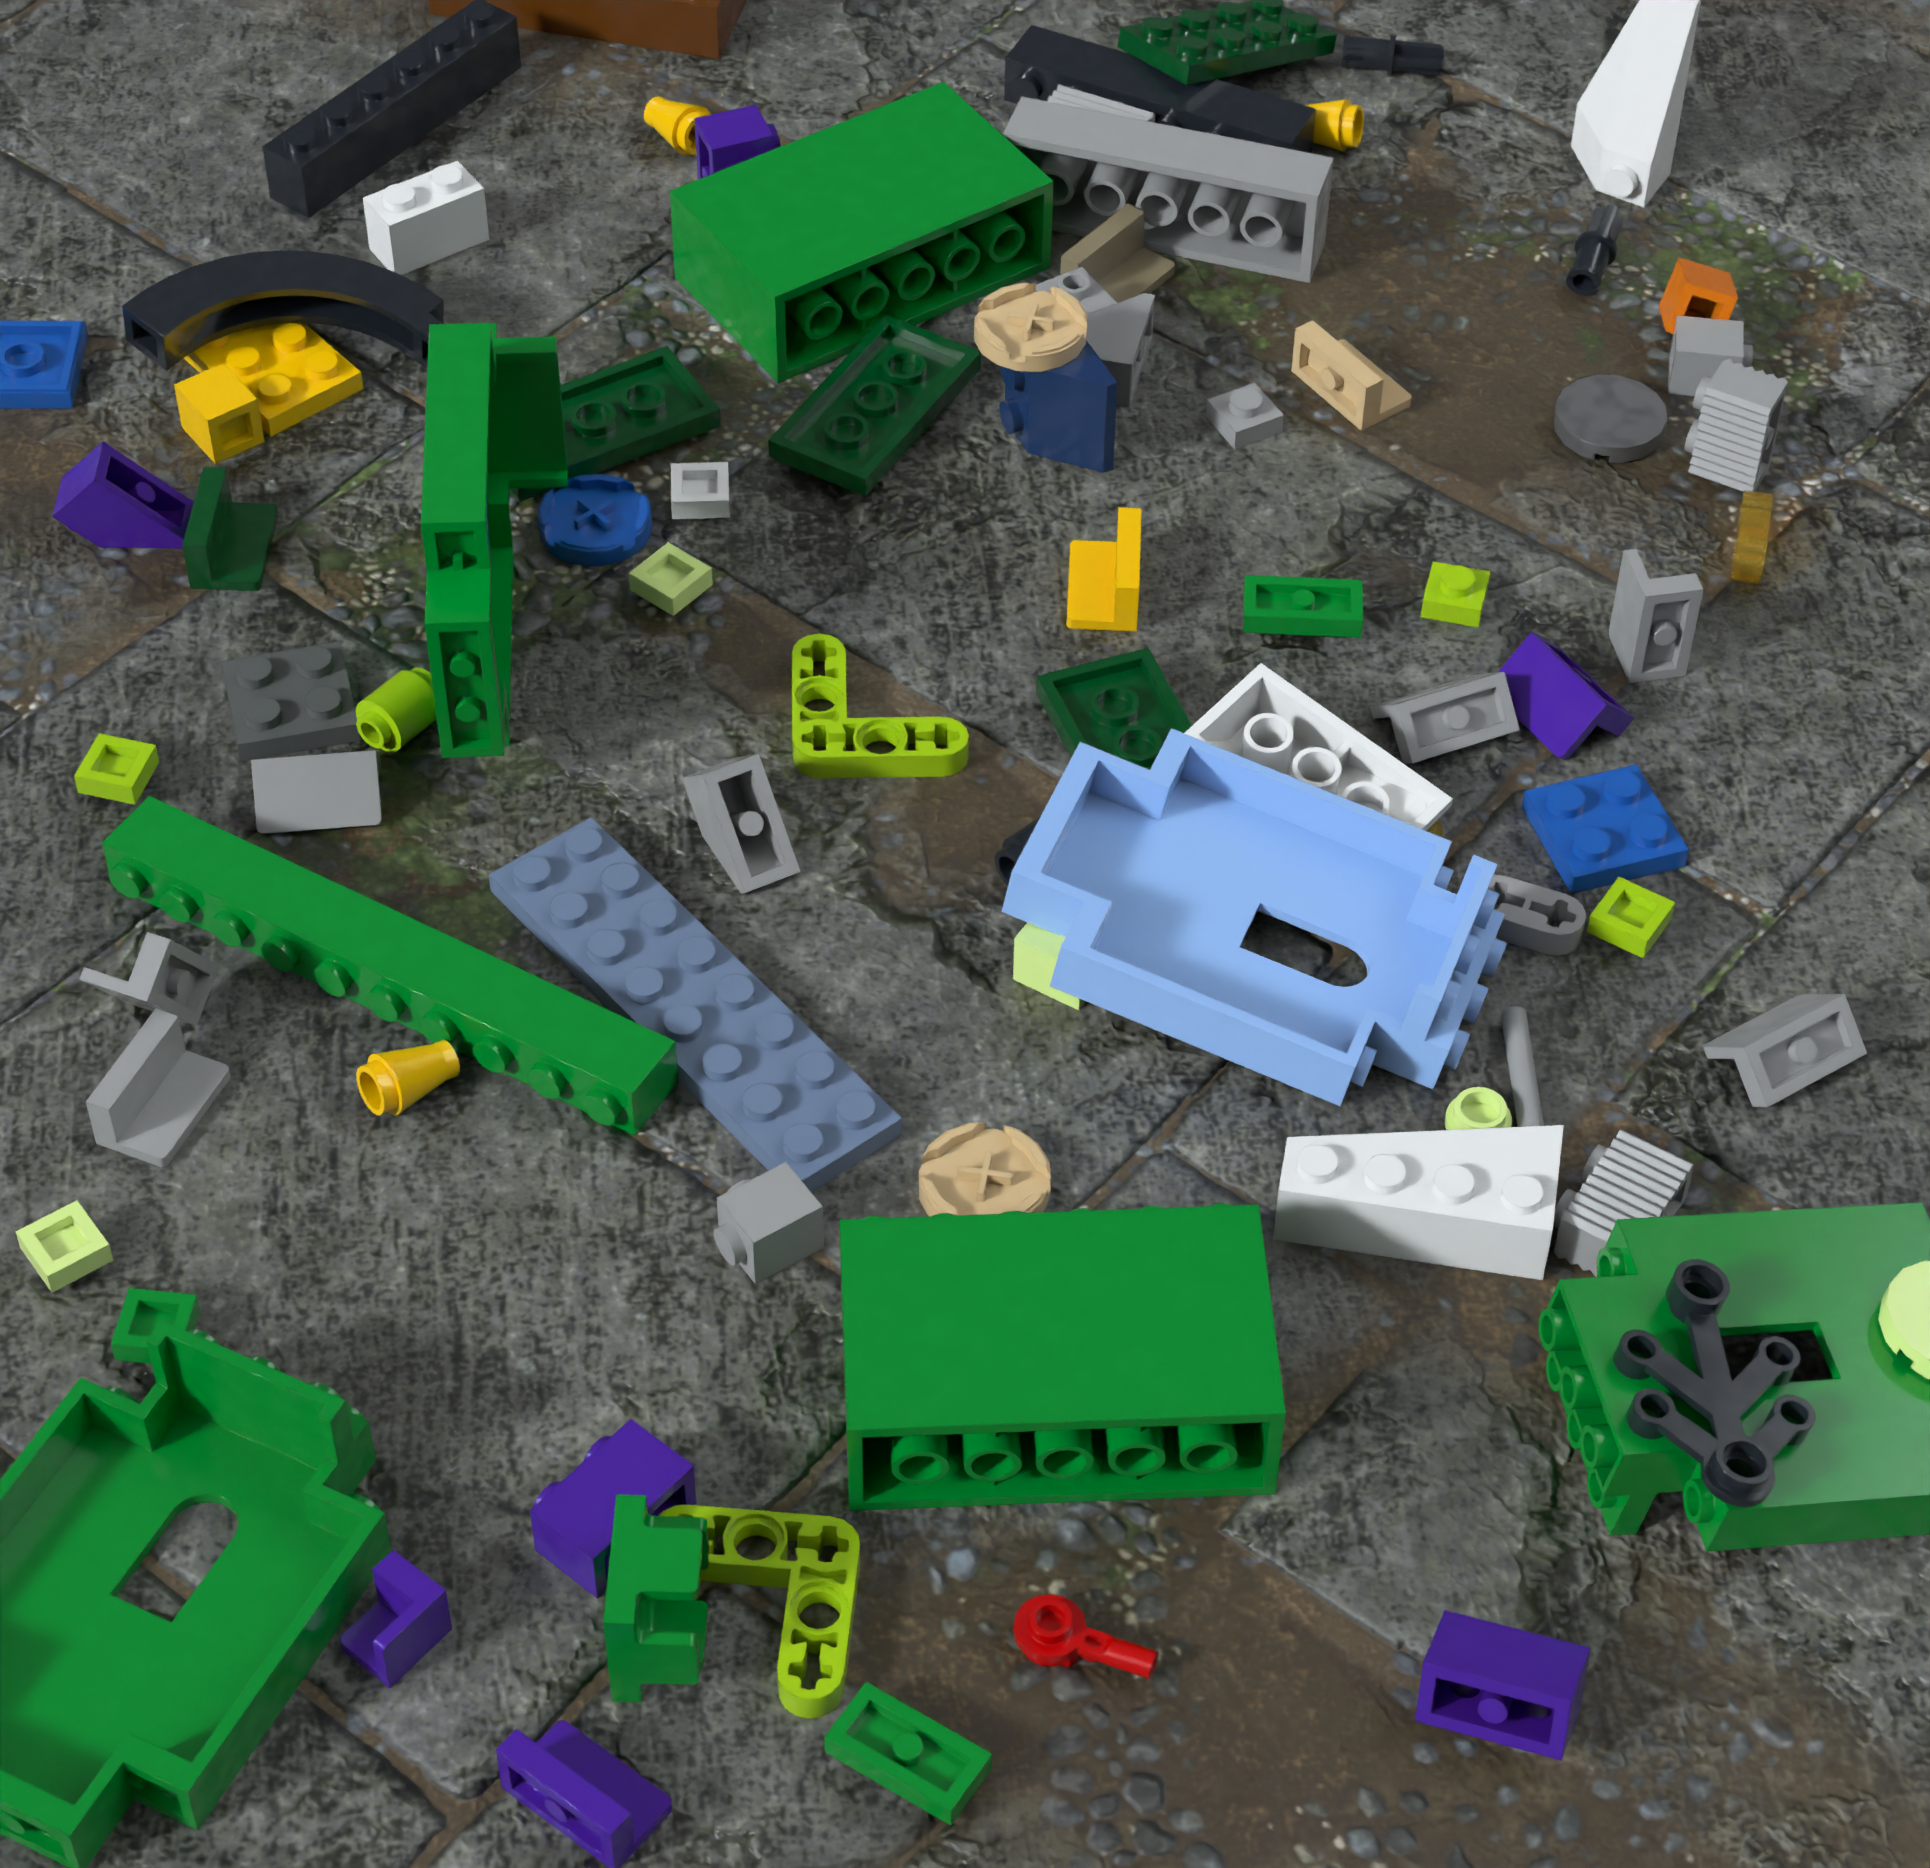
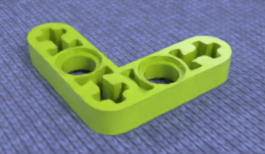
M818 633L807 635L799 639L794 645L792 651V753L794 766L801 774L818 779L945 777L962 771L967 765L969 734L967 728L961 722L953 718L941 716L847 718L846 651L843 643L831 635ZM813 662H825V676H813ZM815 699H825L834 704L831 709L821 712L807 709L804 705ZM885 741L893 744L896 748L886 754H875L868 751L865 747L872 742ZM908 744H915V750H908ZM846 745H853V751H846ZM936 745H947V748L937 749ZM824 746L826 750L816 751L814 747Z
M676 1505L664 1510L659 1516L702 1517L707 1520L710 1552L709 1567L700 1571V1581L788 1588L777 1665L779 1699L785 1709L795 1716L806 1719L820 1718L831 1713L841 1703L845 1690L860 1572L859 1535L854 1527L843 1519L821 1515L700 1505ZM716 1535H723L724 1555L714 1554ZM759 1535L767 1537L776 1546L775 1550L762 1560L745 1559L736 1551L737 1545L749 1536ZM788 1541H797L798 1548L795 1547L796 1561H788ZM831 1545L837 1547V1552H835L832 1562L819 1561L818 1555L821 1554L823 1546ZM824 1603L835 1608L840 1616L832 1626L825 1629H814L803 1624L799 1615L806 1607L812 1604ZM807 1652L820 1654V1679L816 1683V1688L810 1690L801 1688V1681L806 1676Z

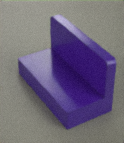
M1533 632L1527 636L1498 671L1505 673L1516 718L1556 757L1562 760L1569 759L1596 726L1620 736L1634 719L1625 708L1561 647Z
M565 1720L556 1722L537 1743L518 1729H515L496 1749L501 1787L609 1868H620L672 1812V1800L667 1794Z

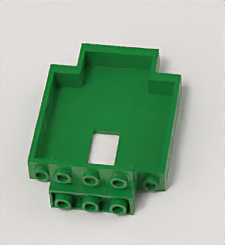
M497 323L429 325L421 529L427 568L425 630L442 758L504 756L505 746H510L514 544L509 505L510 489L568 487V464L556 336L498 338Z
M1922 1202L1617 1219L1605 1248H1602L1597 1256L1596 1268L1598 1277L1559 1279L1547 1309H1543L1539 1317L1540 1341L1543 1348L1549 1352L1546 1360V1374L1551 1389L1559 1393L1565 1409L1569 1442L1574 1449H1579L1588 1474L1587 1489L1590 1501L1595 1508H1600L1610 1536L1637 1534L1656 1494L1683 1491L1685 1513L1689 1521L1697 1525L1706 1552L1930 1534V1380L1910 1368L1914 1361L1908 1358L1901 1349H1899L1897 1355L1885 1341L1878 1320L1881 1299L1889 1284L1903 1268L1916 1263L1930 1261V1219ZM1700 1259L1708 1261L1720 1268L1729 1280V1295L1716 1317L1721 1336L1813 1330L1833 1377L1831 1380L1788 1382L1783 1386H1770L1740 1417L1745 1436H1753L1765 1425L1766 1417L1775 1400L1783 1395H1795L1806 1400L1812 1406L1816 1415L1815 1423L1805 1441L1798 1445H1786L1773 1458V1469L1775 1472L1774 1487L1767 1499L1756 1506L1737 1507L1719 1500L1704 1485L1698 1461L1664 1436L1658 1439L1640 1437L1630 1429L1626 1421V1413L1635 1394L1642 1389L1653 1388L1666 1393L1673 1400L1677 1412L1712 1435L1707 1418L1651 1376L1643 1380L1631 1379L1619 1372L1613 1361L1614 1352L1623 1334L1630 1330H1643L1655 1336L1664 1351L1698 1375L1686 1323L1681 1322L1672 1314L1666 1298V1289L1676 1268L1686 1260ZM1630 1351L1636 1357L1646 1359L1641 1353ZM1642 1409L1647 1415L1659 1418L1656 1413ZM1783 1416L1788 1422L1798 1425L1791 1417Z
M163 1320L146 1340L156 1383L140 1404L131 1394L119 1387L108 1386L103 1388L80 1377L0 1479V1834L69 1868H87L134 1800L198 1831L373 1580L372 1568L391 1552L385 1513L370 1499L353 1493L376 1461L369 1420L365 1419L354 1407L346 1404V1400L342 1399L336 1391L319 1382L305 1383L281 1372L272 1362L257 1355L246 1357L221 1346L213 1337L201 1330L190 1329L186 1331ZM199 1503H217L226 1506L237 1516L238 1528L234 1537L172 1622L116 1597L174 1518L184 1509Z

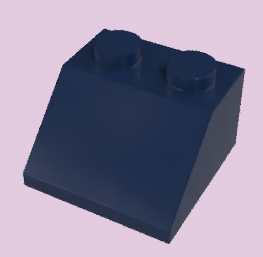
M1087 340L1078 357L1059 368L1042 372H1026L1000 366L1005 383V401L1000 403V417L1005 430L1009 434L1016 435L1028 454L1102 473L1113 470L1118 383Z

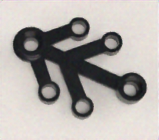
M1700 1259L1686 1260L1676 1268L1666 1289V1298L1672 1314L1681 1322L1686 1323L1698 1375L1664 1351L1659 1340L1643 1330H1630L1623 1334L1614 1352L1613 1361L1619 1372L1631 1379L1643 1380L1651 1376L1707 1418L1712 1435L1677 1412L1673 1400L1666 1393L1653 1388L1642 1389L1635 1394L1626 1413V1421L1630 1429L1640 1437L1658 1439L1664 1436L1698 1461L1704 1485L1719 1500L1737 1507L1756 1506L1767 1499L1774 1487L1775 1472L1773 1469V1458L1786 1445H1798L1804 1442L1815 1423L1816 1415L1814 1409L1806 1400L1795 1395H1783L1775 1400L1766 1417L1765 1425L1753 1436H1745L1740 1417L1770 1386H1783L1791 1380L1800 1363V1353L1796 1346L1787 1339L1777 1336L1767 1337L1760 1342L1751 1363L1732 1381L1716 1318L1729 1295V1280L1720 1268L1708 1261ZM1630 1351H1637L1641 1353L1646 1359L1638 1358L1635 1355H1633ZM1768 1357L1779 1360L1783 1365L1773 1363ZM1642 1409L1656 1413L1659 1418L1647 1415ZM1783 1416L1791 1417L1798 1425L1788 1422Z

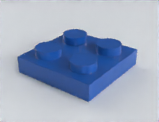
M1637 764L1524 791L1521 808L1571 894L1611 885L1618 877L1632 880L1685 867L1689 849Z

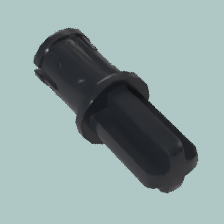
M1345 34L1341 68L1387 71V76H1392V71L1438 75L1441 74L1443 69L1445 51L1444 46L1441 44L1396 40V35L1391 34L1390 39L1358 37Z
M1608 204L1607 208L1596 207L1586 231L1580 234L1575 242L1574 250L1576 257L1567 275L1566 283L1569 289L1578 295L1591 296L1597 293L1607 265H1610L1617 256L1616 241L1623 225L1624 217L1617 213L1618 207L1613 204Z

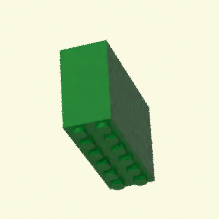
M945 82L670 190L675 278L777 383L849 354L885 315L915 326L1002 287L1009 286L1051 268L1053 180Z
M1219 1203L1204 1207L1164 1208L1161 1206H1146L1140 1209L1120 1210L1080 1208L1064 1212L1025 1213L1022 1211H1007L1001 1214L980 1215L940 1213L924 1217L886 1218L883 1216H868L862 1219L839 1220L849 1511L1276 1495L1286 1411L1259 1205Z

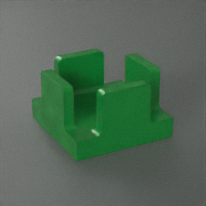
M616 1494L603 1619L612 1702L642 1703L643 1684L696 1685L699 1683L700 1671L704 1667L708 1605L705 1601L695 1599L699 1595L700 1571L709 1567L710 1552L707 1520L702 1517L650 1515L647 1510L646 1495Z

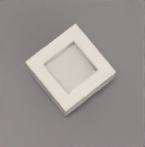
M728 462L671 463L672 519L730 518Z

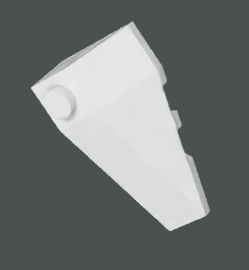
M1639 0L1577 103L1571 147L1595 190L1644 208L1670 175L1701 0Z
M1262 663L1184 733L1425 831L1452 806L1453 798Z

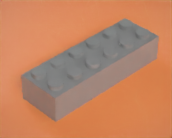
M1021 96L1003 132V136L1053 180L1052 231L1086 237L1121 208L1130 204L1145 212L1143 246L1151 251L1310 283L1325 246L1334 158Z

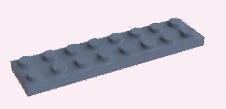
M592 817L489 874L491 892L608 1010L676 1041L678 1080L768 1171L787 1162L812 1192L902 1135V1117Z

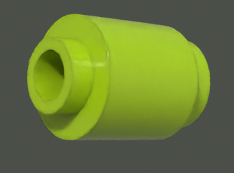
M419 667L413 668L411 671H399L357 704V729L367 744L387 752H396L437 720L430 672Z

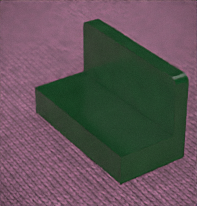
M203 467L182 544L190 589L258 591L261 589L278 521L277 505L232 502L227 468Z

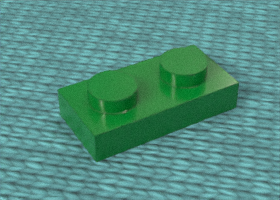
M1245 575L1243 589V633L1361 638L1363 627L1362 580Z
M865 1682L824 1737L825 1753L950 1826L992 1770V1753L868 1682Z

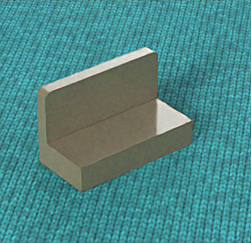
M1127 204L1061 255L1060 275L1083 267L1117 303H1120L1143 293H1152L1174 275L1175 263L1143 246L1145 212Z

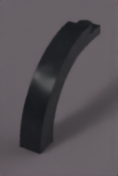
M264 251L219 258L173 274L143 290L122 306L126 341L166 371L191 352L223 336L248 328L282 323H316L357 331L397 348L427 369L429 325L444 324V300L422 285L394 271L369 262L313 251Z

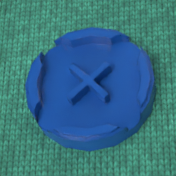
M605 474L579 475L569 479L568 487L558 490L555 494L554 488L547 492L537 509L540 541L549 553L567 563L587 567L612 565L632 557L646 545L653 530L650 500L643 492V495L634 491V484L624 478Z

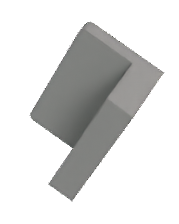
M1637 549L1623 551L1609 626V638L1628 683L1686 676L1703 595V587L1696 573L1650 579Z
M1504 672L1469 676L1370 707L1373 719L1390 717L1403 764L1415 763L1520 730Z
M380 750L251 760L256 827L259 833L378 825L382 821L379 775L382 774Z
M147 932L129 981L85 967L79 980L134 1006L154 1011L157 1008L179 1016L180 1021L197 1026L219 965L171 939Z
M1801 994L1703 1045L1708 1059L1735 1060L1752 1107H1769L1867 1054L1845 994Z
M155 1008L86 1101L96 1144L159 1167L167 1166L229 1081L231 1076L228 1065L187 1051L179 1016Z

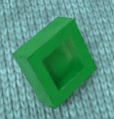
M128 1288L111 1341L114 1359L151 1364L146 1340L162 1320L186 1331L195 1329L200 1314L197 1295Z

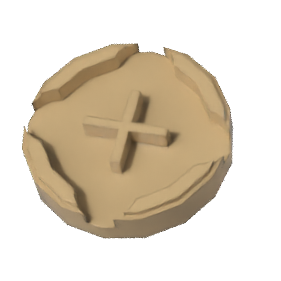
M1019 283L996 290L984 297L978 306V314L975 316L974 341L981 354L996 365L1015 371L1042 372L1062 367L1077 358L1086 345L1087 313L1079 300L1060 288L1050 286L1049 293L1036 290V284Z
M987 1122L967 1123L945 1131L928 1145L919 1169V1200L928 1216L940 1213L980 1215L1001 1214L1007 1211H1022L1025 1213L1044 1212L1051 1194L1050 1162L1039 1143L1020 1129L1004 1125L1002 1131L995 1128L986 1129Z

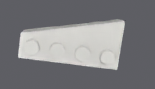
M1564 1125L1287 1137L1278 1190L1273 1240L1543 1280L1553 1232Z

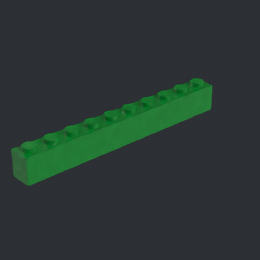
M148 796L102 842L111 885L122 895L131 899L139 898L156 906L178 922H189L214 934L224 944L248 950L266 959L276 969L283 972H294L318 984L330 995L336 997L344 996L371 1009L375 1015L385 1021H396L423 1034L432 1043L446 1040L454 1050L477 1060L487 1070L494 1073L503 1072L530 1085L543 1097L559 1099L586 1112L593 1120L602 1125H613L636 1136L678 1084L676 1041L152 796Z

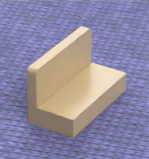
M1313 320L1295 328L1291 371L1361 431L1411 406V394L1348 341L1343 339L1337 341Z

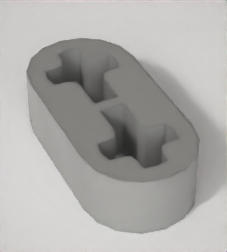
M1493 874L1488 889L1500 893L1496 901L1500 905L1498 909L1494 910L1505 914L1496 939L1555 956L1569 954L1577 949L1582 940L1586 918L1584 907L1577 899L1548 888L1511 877ZM1552 921L1561 922L1559 928L1550 926Z

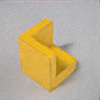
M220 364L174 384L183 429L215 464L265 442L258 399L226 365Z

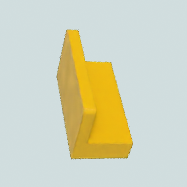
M1118 507L1117 542L1071 541L1066 623L1068 628L1137 631L1142 508Z

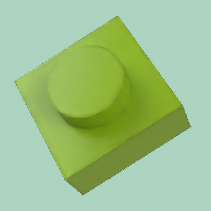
M1433 561L1423 597L1421 617L1478 628L1488 590L1490 571Z
M99 733L74 775L78 793L136 805L159 764L156 745Z
M1618 877L1591 913L1587 933L1644 959L1672 920L1675 902Z

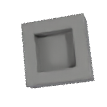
M1256 383L1207 399L1206 418L1234 450L1283 431V413Z

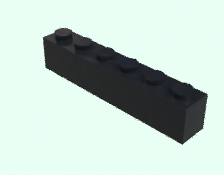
M474 0L262 146L270 198L310 218L521 68L517 16L484 0Z
M1035 25L1029 27L1005 57V101L1018 104L1021 96L1048 101L1049 96H1052L1053 91L1057 90L1059 84L1155 114V123L1306 153L1312 152L1316 109L1217 79L1185 85L1129 53Z

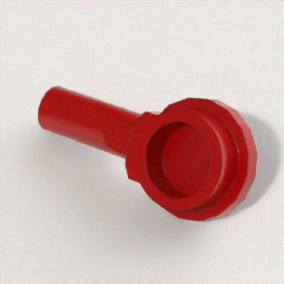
M1052 1594L1035 1596L1023 1603L1015 1615L1013 1633L1016 1644L1029 1660L1038 1665L1046 1667L1064 1665L1071 1667L1079 1659L1092 1663L1100 1662L1146 1679L1152 1677L1159 1651L1087 1627L1084 1613L1076 1603L1064 1596Z

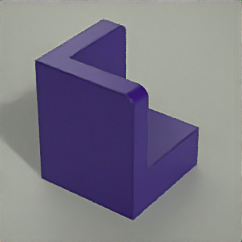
M394 1550L372 1568L378 1601L339 1638L341 1650L389 1688L401 1679L452 1630L446 1590Z

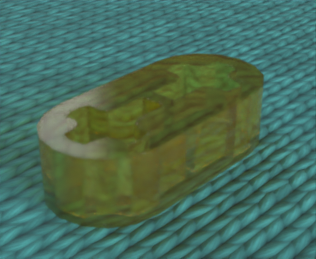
M1750 490L1743 491L1736 526L1730 580L1760 584L1767 550L1773 494Z

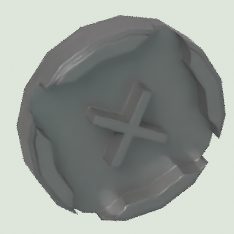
M1594 375L1577 379L1562 390L1555 404L1554 429L1565 446L1580 456L1593 460L1595 459V454L1610 456L1609 462L1625 463L1644 458L1659 447L1663 439V433L1666 430V405L1658 394L1639 381L1619 375Z

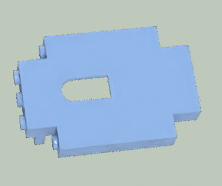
M1172 728L1150 770L1082 742L1079 743L1011 872L1001 911L1049 932L1065 936L1060 947L1050 987L1338 1106H1341L1350 1082L1363 1087L1372 1065L1431 1089L1434 1088L1443 1065L1456 1070L1470 1036L1469 1033L1458 1029L1462 1019L1473 1024L1475 1023L1489 989L1477 983L1480 974L1493 978L1507 945L1506 942L1496 939L1505 916L1504 913L1494 910L1500 893L1488 889L1498 864L1473 854L1458 894L1447 891L1446 889L1454 870L1443 866L1452 841ZM1260 911L1350 948L1364 961L1367 968V977L1354 986L1340 987L1331 985L1243 949L1241 944L1256 912Z

